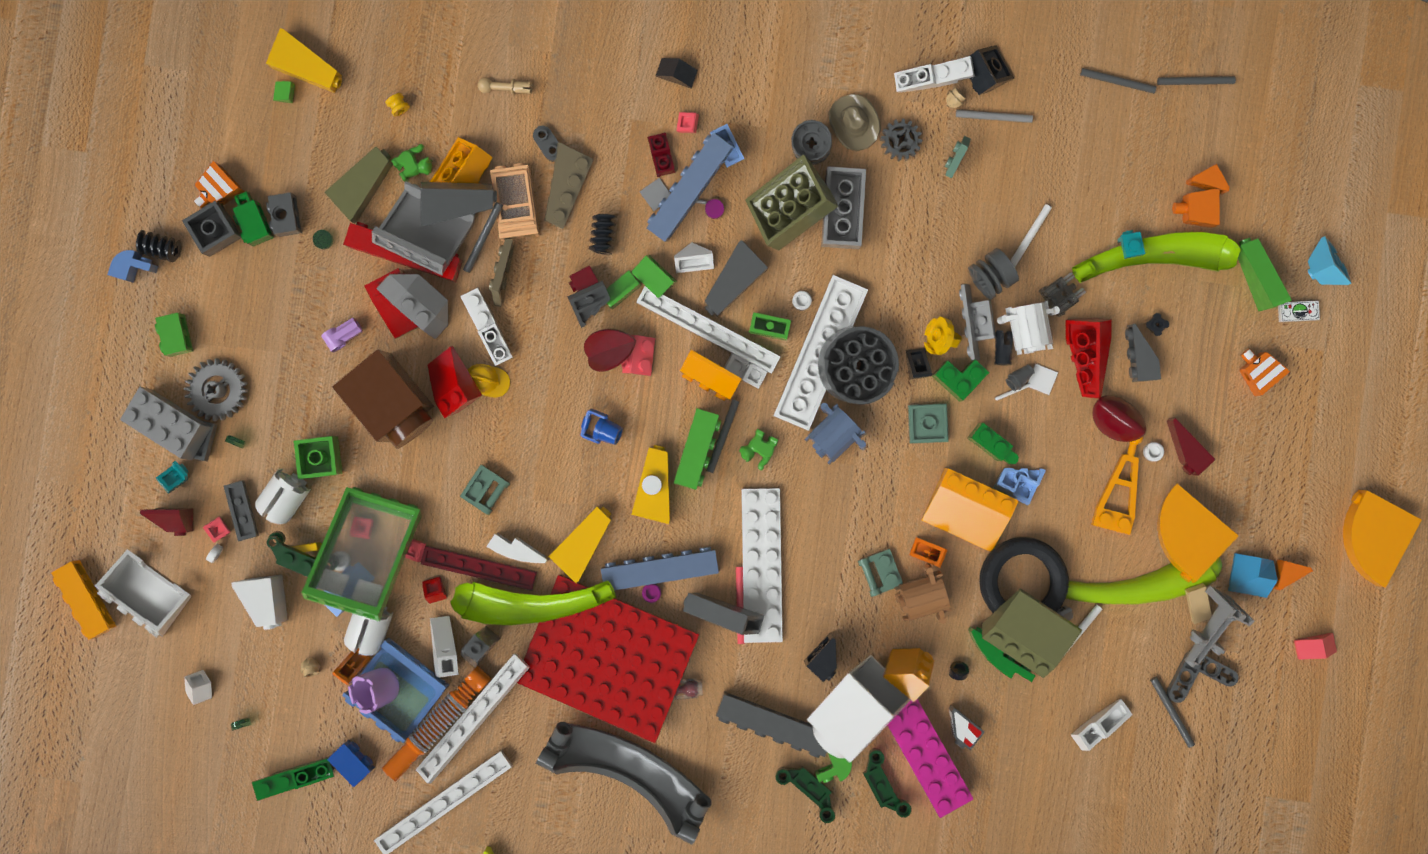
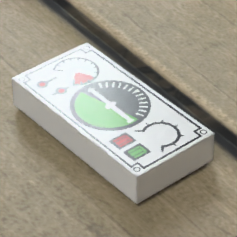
M1319 301L1287 302L1279 305V322L1320 320Z

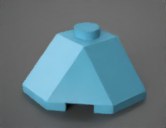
M1325 236L1320 239L1308 259L1310 267L1308 273L1313 280L1316 279L1321 285L1351 284L1344 263H1341L1336 254L1335 247Z

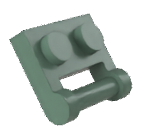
M481 464L460 497L485 514L490 515L495 502L505 487L508 488L510 482ZM495 480L499 484L484 505L480 501Z
M890 549L858 560V564L862 566L870 587L869 593L871 597L894 589L899 584H903ZM874 561L883 586L877 587L869 566L870 562Z

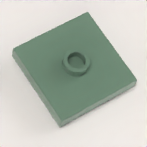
M947 404L908 405L909 444L949 442Z

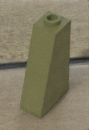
M373 148L324 192L349 221L354 224L359 220L393 165L389 160L391 156L384 149Z

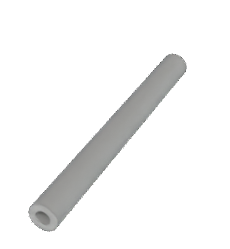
M956 110V117L1026 123H1032L1033 115Z

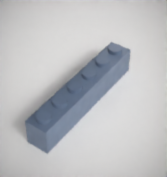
M716 133L709 134L705 138L702 150L696 151L691 159L693 162L690 167L686 166L681 172V180L672 185L669 190L671 192L667 199L663 198L658 205L660 209L657 214L653 213L647 221L649 224L647 229L664 242L669 241L734 149V146Z
M711 547L699 548L700 552L692 553V550L680 551L681 555L673 556V553L662 554V558L654 559V556L643 557V561L635 562V559L624 560V564L616 565V562L605 563V567L601 568L602 581L608 580L614 590L718 574L715 549L711 550Z

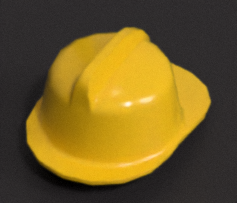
M475 364L468 369L482 395L498 398L507 393L510 387V379L504 370L486 364Z

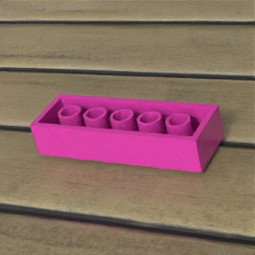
M918 699L914 702L910 700L887 726L939 818H942L974 799Z

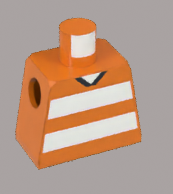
M213 161L195 183V187L201 194L194 202L200 208H204L209 202L212 203L214 201L225 205L234 199L235 195L243 193L244 190L220 164Z
M1249 348L1240 355L1246 362L1240 368V373L1254 396L1263 395L1290 372L1268 352H1260L1255 355Z

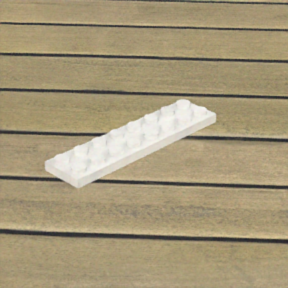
M832 275L776 408L774 417L805 430H810L826 391L818 372L820 351L827 339L835 332L843 328L853 327L868 289Z
M780 488L741 489L744 609L765 615L759 634L744 635V643L783 642Z

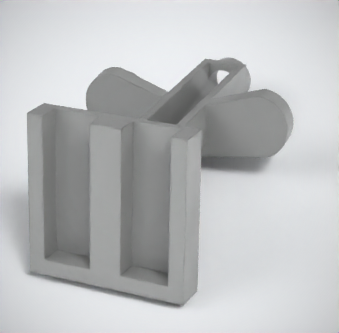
M1209 586L1205 592L1218 604V607L1202 633L1193 629L1190 633L1191 636L1189 638L1195 644L1184 660L1191 667L1199 665L1210 650L1219 656L1225 653L1226 650L1217 640L1231 622L1240 621L1249 627L1255 622L1230 596L1212 586Z

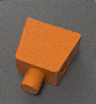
M1220 189L1188 193L1183 196L1182 202L1173 203V214H1182L1184 224L1207 228L1219 226Z

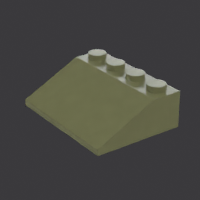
M804 154L745 199L766 245L778 251L838 207L830 189Z
M1022 589L1015 592L982 623V638L1042 678L1046 677L1057 667L1082 632V629Z

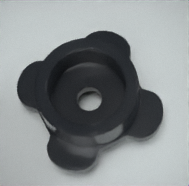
M1155 313L1153 318L1146 323V327L1155 336H1160L1162 331L1169 327V322L1164 320L1160 313Z

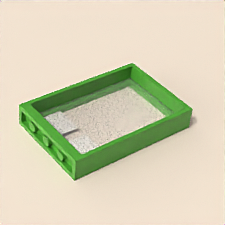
M346 487L301 592L304 599L380 622L421 519L420 509L412 504H401L396 499H384L376 493H365L356 487Z

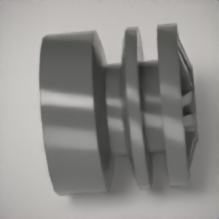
M807 120L800 123L793 131L791 137L792 150L797 159L804 154L812 165H818L830 155L832 148L831 133L822 122ZM811 140H814V143L817 145H814L811 149L809 148V145L807 143H810Z
M998 248L985 255L986 263L979 259L976 265L972 264L968 267L974 284L990 300L996 297V294L1002 293L1001 285L1009 288L1019 281L1014 265Z

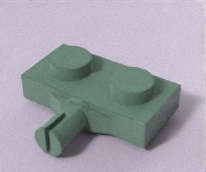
M964 136L961 142H956L953 149L955 154L953 158L949 156L944 166L947 168L945 176L953 177L969 147L971 138Z

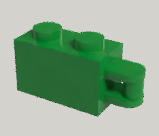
M248 191L235 195L237 207L232 208L235 213L233 219L238 226L240 225L242 230L240 235L244 243L254 247L273 239V233L261 204L252 200Z
M983 422L978 423L967 437L996 461L1016 464L1019 460L1018 455L1011 450L1013 445Z

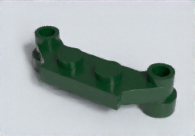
M275 531L270 534L267 546L271 548L276 557V564L308 577L316 557L284 544L286 537L281 531ZM331 554L328 561L331 566L327 564L325 569L335 570L339 565V558Z
M873 748L869 751L867 768L863 774L880 807H887L896 811L898 816L906 818L911 814V806L907 801L897 798L881 767L885 759L884 754L881 750ZM877 753L878 757L873 758V755Z
M780 767L776 771L775 778L780 785H786L791 782L819 806V816L822 822L831 823L835 819V812L831 807L830 801L832 791L822 782H819L805 767ZM780 773H786L784 777L779 776Z

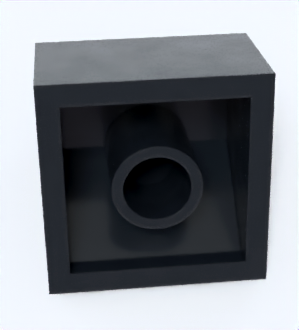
M997 45L978 49L970 55L975 77H971L970 80L973 89L978 95L988 93L1014 79Z
M830 633L804 660L806 667L822 682L826 679L828 681L832 679L836 674L835 669L837 668L836 640Z

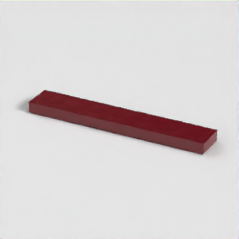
M428 545L425 546L421 559V565L533 591L537 571Z

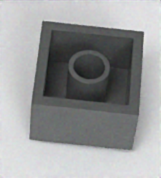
M217 201L210 203L182 220L201 254L209 257L241 239L240 232L224 205Z

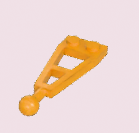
M1143 436L1136 441L1129 442L1127 455H1121L1096 505L1091 525L1128 535L1131 534L1136 511L1139 458L1134 456L1137 445L1143 441ZM1126 461L1131 462L1130 481L1118 478ZM1115 484L1129 487L1127 514L1104 508Z

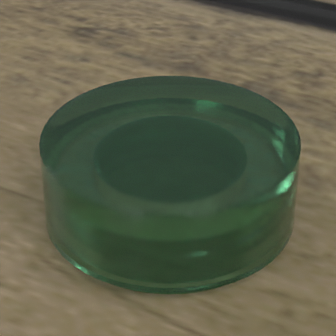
M318 230L313 235V244L319 249L326 250L332 246L333 236L326 230Z
M227 435L225 442L243 449L245 446V441L231 435Z
M245 718L232 722L230 726L232 731L251 726L250 718Z

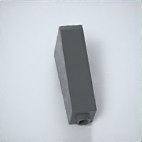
M421 182V226L493 209V202L497 201V192L493 190L492 184Z
M742 240L737 244L704 301L706 304L704 308L712 316L715 314L718 317L768 269Z
M688 593L684 600V612L741 635L759 634L765 616L700 593Z
M485 626L474 634L463 647L461 656L476 668L499 641L500 637Z

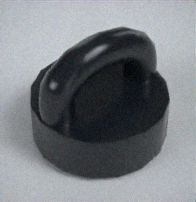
M961 661L951 664L949 676L952 679L965 680L968 677L969 667L967 664Z

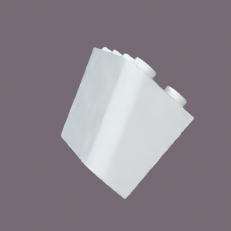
M128 549L95 585L99 590L97 594L109 604L112 601L118 605L116 609L124 615L129 613L134 616L132 620L139 626L145 624L144 628L156 638L159 635L163 637L191 598L189 593L175 583L169 582Z

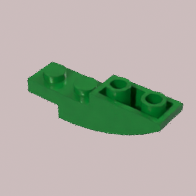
M969 627L968 631L976 647L995 668L1010 679L1017 673L1030 682L1034 680L1035 675L1031 673L1032 670L1022 664L1019 666L1014 663L1015 659L1006 653L1003 656V651L982 638V629L976 627V629Z
M328 758L252 781L256 800L259 801L332 778L334 774L331 763L327 760Z

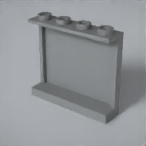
M405 181L403 193L379 228L375 226L373 229L372 243L443 275L475 222V213L421 226V188L416 184Z

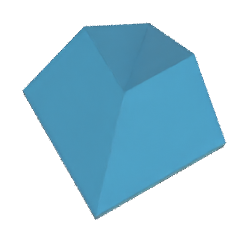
M1234 553L1228 591L1267 598L1278 581L1274 560Z

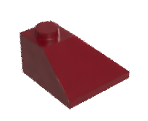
M194 508L140 510L142 516L164 531L174 532V536H186V532L193 531Z

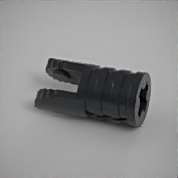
M996 330L994 365H1012V331H1006L1004 336L1002 330Z

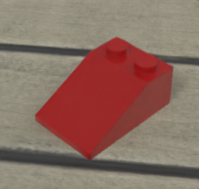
M399 268L364 285L374 306L395 339L418 328L415 323L377 290V287L389 274H405Z
M453 346L427 364L434 402L444 419L459 413L482 396V393Z

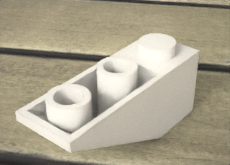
M450 616L430 618L435 676L459 675Z

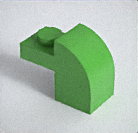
M828 753L832 764L816 770L817 779L819 782L823 781L826 783L833 780L834 776L837 775L841 782L849 775L852 762L850 763L846 758H838Z

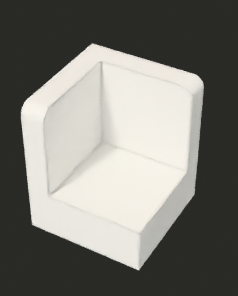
M204 670L184 677L185 691L193 705L212 698L211 681Z

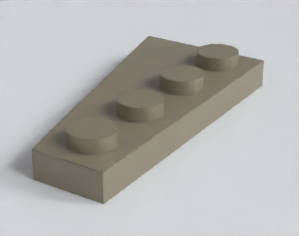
M560 142L557 144L554 172L551 179V189L544 221L563 229L593 159Z

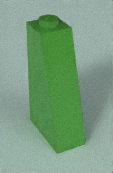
M1251 238L1239 241L1241 251L1238 261L1258 311L1274 308L1292 301L1260 240L1255 239L1251 241Z

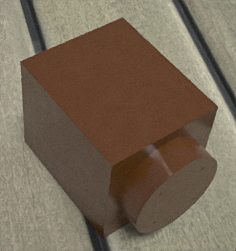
M377 349L332 386L376 442H391L396 449H399L415 439L433 422L432 417L427 412L434 405L391 353Z

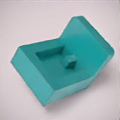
M1125 231L1117 239V242L1121 243L1124 259L1145 254L1141 232Z
M174 461L170 468L156 477V480L169 494L188 480V470L182 463L178 464Z

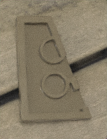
M505 238L504 245H500L498 253L500 259L494 266V273L496 274L489 284L494 306L502 307L503 304L501 290L506 289L507 275H505V272L509 273L514 252V244L511 239Z

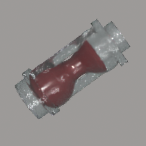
M697 678L681 680L680 684L684 685L678 687L674 700L699 698V696L703 695L702 680H697Z

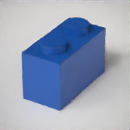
M347 740L327 760L355 787L375 766L371 758L367 755L364 756L359 751L360 748L355 742Z

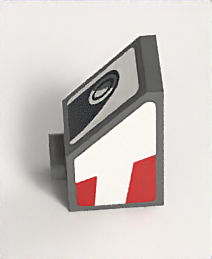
M950 705L952 735L956 739L955 743L962 749L967 747L971 750L985 732L959 710Z

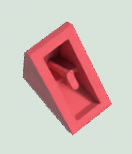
M1333 633L1294 640L1298 659H1324L1337 652Z

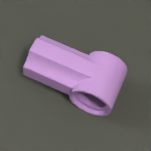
M352 317L337 328L334 327L327 330L321 337L330 351L336 352L343 348L346 342L362 333L363 330L356 319Z

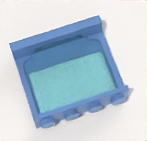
M388 638L381 644V650L373 657L361 674L378 668L391 670L399 682L398 696L394 701L374 712L361 714L366 718L373 719L376 722V726L381 730H387L391 733L390 736L395 741L404 743L449 684L442 678L435 676L433 671ZM349 690L344 692L342 696L346 698V703H348L350 706H356L358 709H361L358 707L356 703L352 704L349 696Z

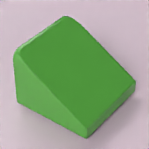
M276 81L273 101L293 103L295 84L291 81Z

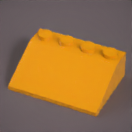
M944 468L921 520L991 552L1010 521L1019 500L949 468Z

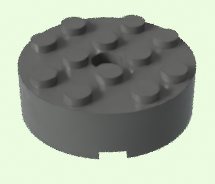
M865 326L847 327L835 332L824 343L818 358V372L825 389L838 400L853 404H869L884 397L893 387L896 374L899 371L898 354L891 340L882 332ZM858 360L861 362L859 370L856 369Z

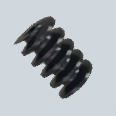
M611 214L594 215L592 218L596 222L592 223L591 226L596 230L591 231V235L594 237L590 238V242L594 245L589 246V250L601 255H612L607 249L613 248L608 242L614 241V238L610 237L609 234L615 233L610 227L616 226V223L612 222L611 219L617 218V216Z
M140 230L138 233L136 249L139 254L168 260L172 263L180 256L182 247L180 240L175 244V238L172 237L168 241L167 236H162L161 238L160 234H155L153 237L152 232L146 234L145 230Z

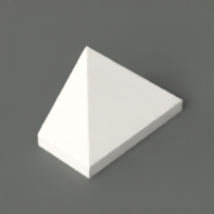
M692 242L674 256L676 273L714 269L712 251Z

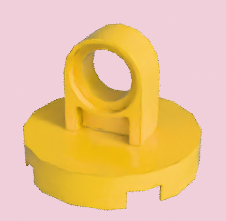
M945 317L933 318L927 325L924 333L927 336V343L924 342V346L930 354L943 355L950 347L957 348L962 341V337L954 332L951 320Z

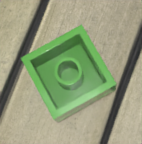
M338 436L294 440L298 479L343 474Z

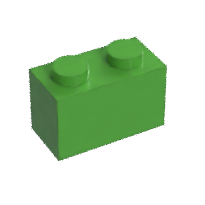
M753 312L749 333L786 341L791 320Z
M174 313L155 318V330L160 336L161 341L159 342V347L165 356L172 357L193 352L185 314Z

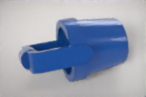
M595 409L587 411L581 425V437L597 444L603 441L617 445L623 433V427L610 421L607 414ZM591 414L600 417L594 428L593 436L586 433L590 425Z

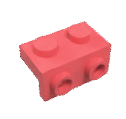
M631 335L636 340V344L630 356L621 364L623 368L622 373L651 376L655 338Z

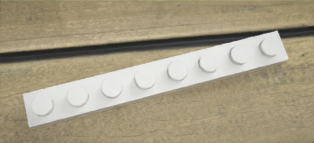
M644 286L636 301L637 304L760 367L772 374L780 359L779 355L665 295L657 298L646 286Z
M513 654L417 767L416 771L427 783H432L530 668L518 654Z
M502 750L378 836L374 842L383 854H389L506 772L513 765Z

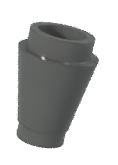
M1027 364L1009 374L1005 380L1006 384L1013 391L1021 390L1035 373L1034 369Z

